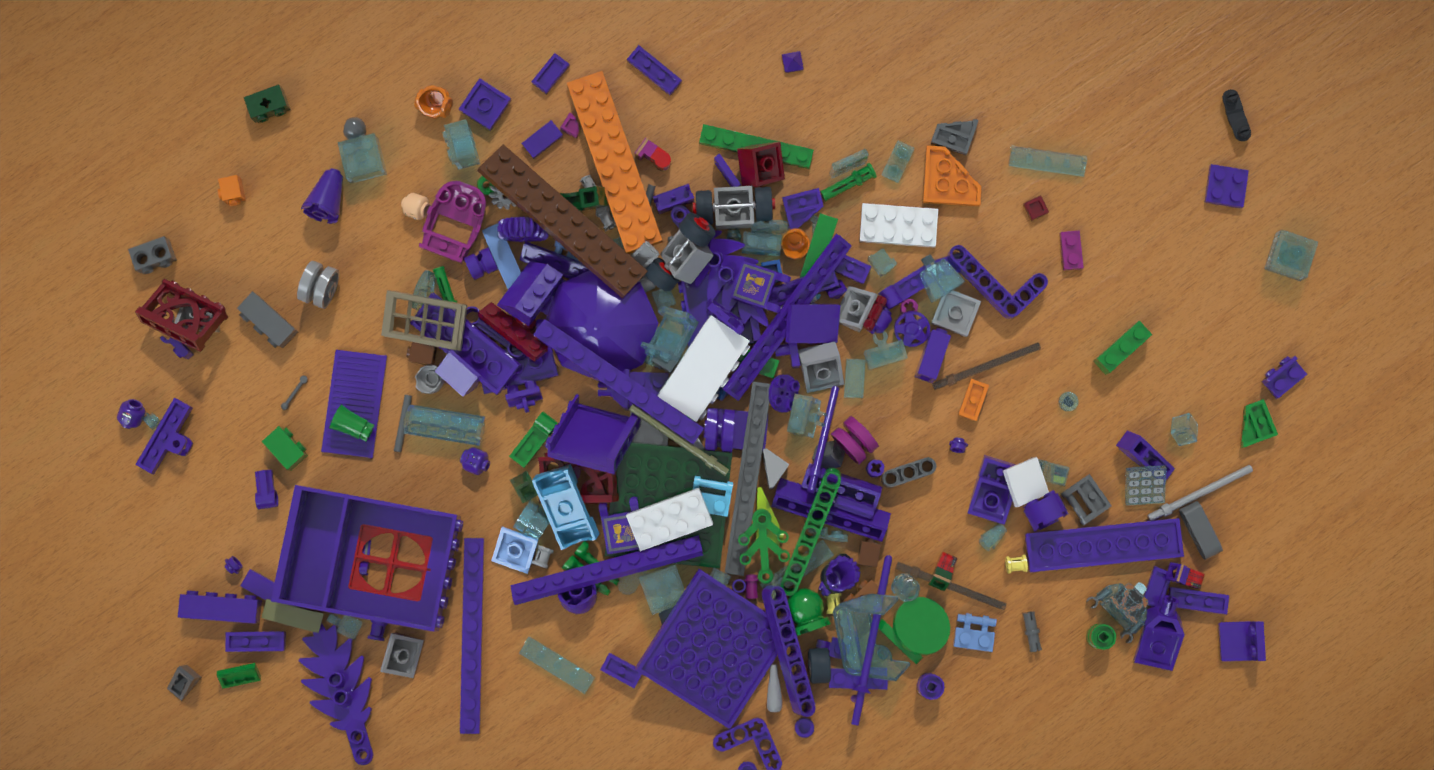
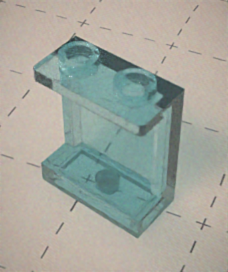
M661 305L658 313L663 319L651 342H642L641 346L646 350L645 353L651 357L659 356L667 362L670 360L678 362L699 322L688 312Z

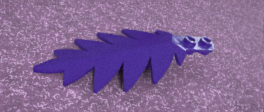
M678 205L672 209L671 219L679 228V224L691 212L685 206ZM679 211L683 212V218L678 217ZM715 230V236L707 245L714 256L696 277L695 286L699 287L710 271L707 287L708 300L710 298L715 299L723 287L722 306L731 311L738 301L739 314L743 324L752 316L764 326H769L763 308L730 297L742 261L755 265L759 261L745 256L728 255L745 247V244L730 239H714L722 234V231Z
M321 622L319 633L313 632L314 636L302 638L304 643L319 657L300 658L299 662L312 672L325 678L302 679L301 683L311 690L331 698L330 700H312L310 704L324 714L341 720L331 722L330 725L339 730L346 731L355 762L359 765H367L374 756L365 727L372 708L368 707L364 711L363 709L369 697L372 678L368 677L356 688L361 676L364 657L360 656L347 668L353 640L349 638L337 649V626L333 625L330 629L326 630ZM361 734V739L357 741V735ZM366 752L367 757L362 759V754Z

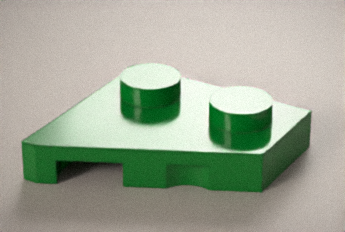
M1264 399L1244 406L1241 437L1242 448L1278 435Z

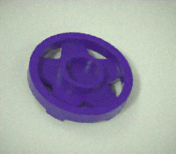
M907 311L897 318L894 325V333L900 343L905 346L915 347L927 340L930 333V324L922 313ZM914 315H918L922 318L916 320ZM905 317V322L899 324L901 319ZM925 326L927 327L926 333L923 332ZM898 333L904 335L903 340L899 337ZM914 339L919 340L918 342L912 343Z

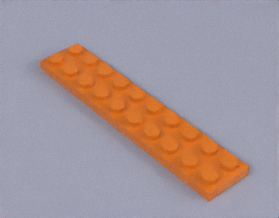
M603 71L567 82L602 186L605 187V194L625 252L628 254L635 252L645 241H648L652 246L663 243Z

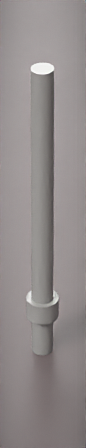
M1247 465L1171 504L1166 503L1160 506V509L1148 514L1147 517L1149 521H1154L1162 516L1166 517L1172 514V511L1253 472V469L1250 465Z

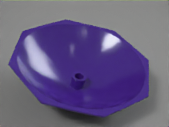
M590 270L558 285L546 317L548 322L621 372L625 369L632 370L644 364L659 324L641 282H638L622 299ZM554 350L561 366L596 379Z

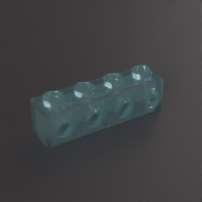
M409 404L404 417V434L480 446L485 431V416Z

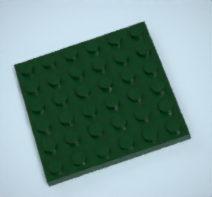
M632 442L616 470L619 501L610 502L609 515L630 512L629 501L631 497L638 498L639 509L691 491L693 490L695 476H700L701 479L727 483L730 481L732 452L700 449L707 455L717 458L719 463L729 469L726 476H724L713 467L711 469L706 466L704 461L683 447ZM699 486L701 492L724 496L726 494L725 490ZM710 514L713 525L653 547L699 535L704 555L674 564L720 568L726 516ZM605 548V556L619 557L630 553L640 551V549L614 554H607V550Z

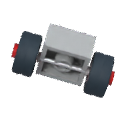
M752 186L714 188L713 205L711 190L696 191L695 193L696 202L693 203V213L712 225L713 211H715L716 230L754 228L753 209L756 212L757 222H768L773 219L775 198H772L771 187L755 188V201H753Z
M688 213L679 224L678 232L661 252L660 255L663 259L657 257L645 268L648 271L645 274L646 277L655 286L664 291H671L680 280L692 284L714 256L707 246L715 236L713 227L697 214Z

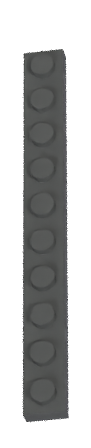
M753 382L724 572L728 574L744 576L745 565L740 563L739 556L747 551L748 545H740L738 536L744 533L752 524L770 402V384ZM743 536L740 541L745 543L748 538ZM743 556L741 560L746 562L747 556Z

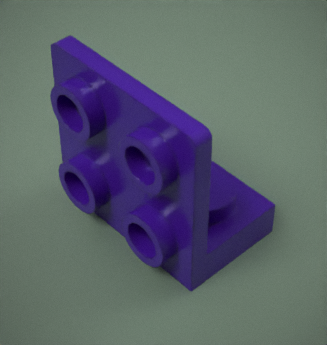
M1264 621L1219 622L1221 661H1266Z

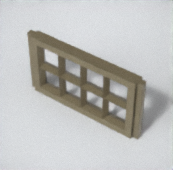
M387 290L381 335L461 351L467 305ZM397 299L408 301L407 315L395 313ZM412 302L424 304L422 318L411 316ZM428 305L440 307L438 321L426 319ZM444 308L456 310L454 324L442 322ZM395 317L406 319L404 333L393 331ZM410 320L422 322L420 336L408 334ZM426 323L437 325L436 339L424 337ZM442 326L453 328L451 342L440 340Z

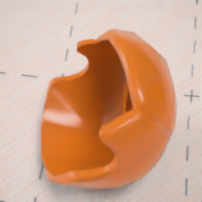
M793 228L783 234L781 247L787 257L794 260L800 259L808 253L810 241L803 230Z

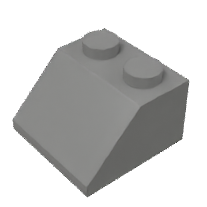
M835 342L798 350L807 393L844 385L840 354Z

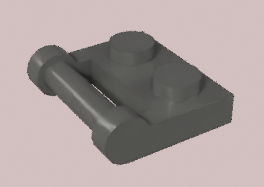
M1090 474L1061 493L1063 499H1067L1080 518L1079 521L1082 526L1112 506ZM1077 491L1091 511L1090 514L1086 515L1072 495L1073 492Z

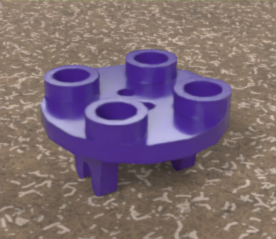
M778 375L771 381L769 404H771L774 410L789 412L796 409L798 391L800 389L799 382L789 375Z

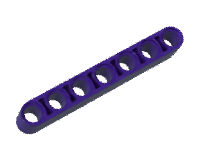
M769 585L763 589L762 599L791 707L795 714L810 717L814 714L816 706L786 593L782 587ZM773 590L776 592L774 599L771 597ZM778 609L781 611L779 618L776 615ZM783 628L786 629V633L784 636H782L781 633ZM790 646L791 652L787 655V648ZM795 665L796 671L792 674V667ZM800 684L801 689L797 693V686ZM803 703L806 704V708L804 711H802Z

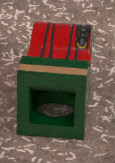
M942 552L928 585L945 591L952 579L957 557Z

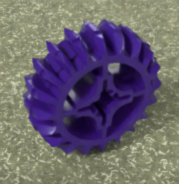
M511 217L498 221V237L505 241L536 242L546 240L549 235L530 217Z

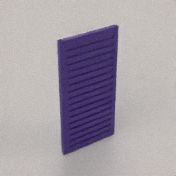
M343 350L335 351L321 452L373 458L387 355ZM341 404L375 425L367 442L343 432L329 429L330 423Z

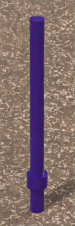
M833 386L831 389L813 468H810L809 472L810 481L807 491L810 493H815L817 481L821 477L822 471L820 468L839 388Z

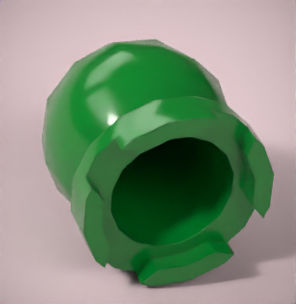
M802 588L798 589L794 595L788 597L787 601L793 623L796 624L795 631L797 636L831 624L829 617L824 618L822 616L824 611L823 600L815 591Z

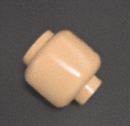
M410 193L407 197L403 198L401 206L406 216L421 220L427 217V211L431 204L427 197Z

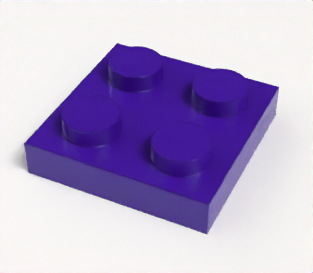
M479 78L459 107V111L491 131L511 102V98Z
M1211 164L1209 166L1204 202L1242 209L1244 207L1249 170Z

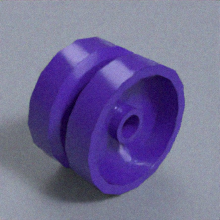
M708 408L704 427V438H706L705 450L715 451L718 439H721L722 452H732L735 410L725 409L723 411V419L719 421V410Z

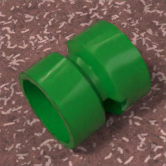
M1094 624L1087 630L1086 640L1093 648L1109 649L1116 642V632L1109 625Z

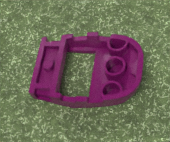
M451 181L439 189L432 206H429L426 222L422 230L424 233L422 244L419 243V247L462 264L478 238L486 209V200L478 188L460 181ZM439 214L473 227L467 244L432 231Z

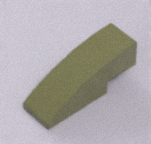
M266 599L261 618L319 633L324 613L303 607L271 602L270 599Z

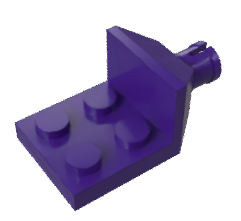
M629 369L622 371L656 396L669 378V373L630 372ZM601 381L598 382V397H613L614 401L624 410L629 411L633 403Z
M1165 595L1161 607L1155 606L1143 611L1144 628L1134 656V663L1173 671L1185 635L1181 618L1176 612L1177 605L1179 604L1177 598L1172 596L1169 601L1170 596Z

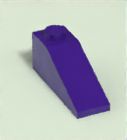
M1126 431L1116 444L1127 457L1145 471H1151L1153 477H1155L1154 471L1163 470L1164 475L1155 478L1164 479V483L1175 469L1138 434Z

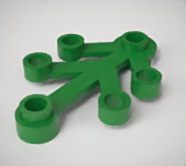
M758 509L753 513V523L744 533L738 536V542L742 546L748 545L750 537L758 529L759 537L746 552L740 554L739 560L741 564L748 565L751 562V557L760 548L761 569L758 571V579L761 583L768 584L774 577L772 570L769 568L768 548L778 555L781 562H787L790 559V554L767 536V529L773 532L781 543L787 542L789 535L771 522L772 517L768 510ZM760 516H765L766 520L764 522H760L758 518ZM782 533L786 534V538L784 540H781L779 538L780 534ZM743 536L748 538L745 543L740 541ZM787 553L788 556L786 559H782L780 555ZM743 556L749 557L747 562H743L741 559ZM768 573L770 575L769 578L763 579V574Z

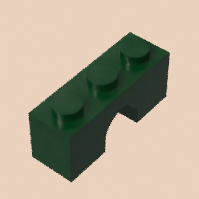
M593 186L579 189L578 192L560 193L580 212L608 206L605 187Z

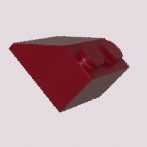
M780 142L750 145L737 149L742 186L759 187L785 180Z

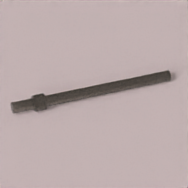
M1037 342L960 373L949 374L944 379L932 383L933 389L937 390L947 385L950 387L957 384L960 380L1041 349L1040 344Z
M897 562L895 569L905 572L915 579L918 577L929 582L932 574L921 571L919 567L914 565L911 567ZM950 582L946 588L998 609L1005 610L1007 603Z

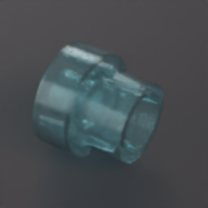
M530 500L513 528L522 534L539 539L549 525V520L544 509L539 504Z

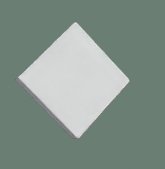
M1037 457L1003 470L1015 507H1020L1034 499L1043 497L1049 492Z

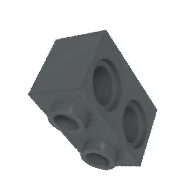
M165 236L128 249L135 271L142 274L152 273L158 267H169L172 265V262L177 261L170 239ZM162 249H165V256L159 258V252ZM143 256H147L148 258L145 264H141V258Z

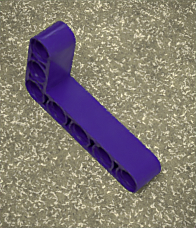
M955 245L947 254L949 262L1007 319L1017 316L1048 284L1047 277L1044 274L1038 273L1029 278L1011 295L963 246ZM953 251L961 252V259H955L952 254ZM967 264H972L975 267L974 273H969L966 270ZM983 277L988 280L987 287L980 284V278ZM1035 278L1041 280L1042 286L1040 288L1034 285L1033 281ZM994 291L1001 293V300L994 299ZM1022 291L1028 294L1027 301L1020 298ZM1007 305L1014 306V314L1007 312Z

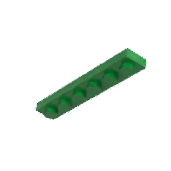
M703 124L699 144L737 152L738 148L750 145L779 142ZM780 142L784 164L806 169L810 168L814 149Z

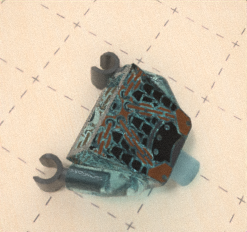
M1140 582L1135 586L1131 583L1126 585L1121 583L1108 585L1099 591L1096 597H1088L1086 602L1090 599L1096 601V604L1090 608H1096L1098 602L1102 601L1100 605L1125 629L1120 633V638L1122 639L1124 635L1129 634L1126 643L1132 642V635L1142 628L1147 619L1146 607L1149 602L1143 596L1147 588Z

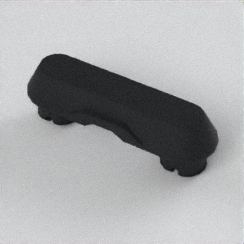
M1227 90L1223 93L1222 99L1228 122L1235 138L1242 142L1247 141L1251 137V130L1244 114L1239 94L1236 90Z

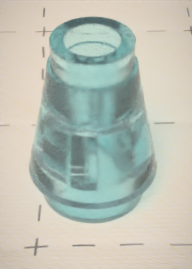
M999 523L983 533L979 543L987 551L995 549L1007 532V529Z

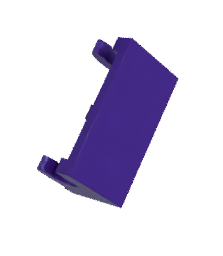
M689 184L652 197L659 215L671 211L678 205L685 206L694 202V196L691 193Z

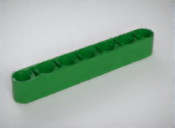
M829 468L823 475L782 577L780 587L784 589L787 596L794 595L798 590L840 486L841 473L836 468ZM835 474L838 480L833 483L829 482L827 476ZM828 492L831 497L828 500H822L820 494ZM820 510L823 512V516L816 518L813 516V512ZM808 528H813L816 534L809 536L805 531ZM800 546H806L808 547L809 551L803 554L798 550V548ZM797 563L801 565L802 569L794 571L791 566ZM791 581L795 586L788 589L784 586V583Z

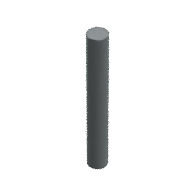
M404 395L394 446L395 452L402 451L412 400L410 395Z

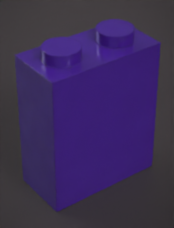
M937 328L929 333L914 376L915 378L929 383H933L937 379L951 335H948L946 330Z

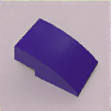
M984 455L971 496L968 514L1005 525L1013 500L1003 470L1016 464Z

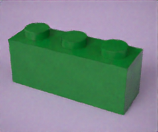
M1139 320L1094 359L1093 362L1107 375L1153 334Z

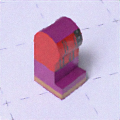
M647 138L644 139L635 152L637 159L641 161L645 157L654 163L655 167L660 171L667 170L671 165L670 155Z

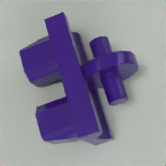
M535 380L525 382V390L519 391L518 385L515 384L507 387L505 397L509 407L516 406L517 410L524 408L525 412L528 413L530 412L529 407L536 405L535 401L543 399L540 388Z

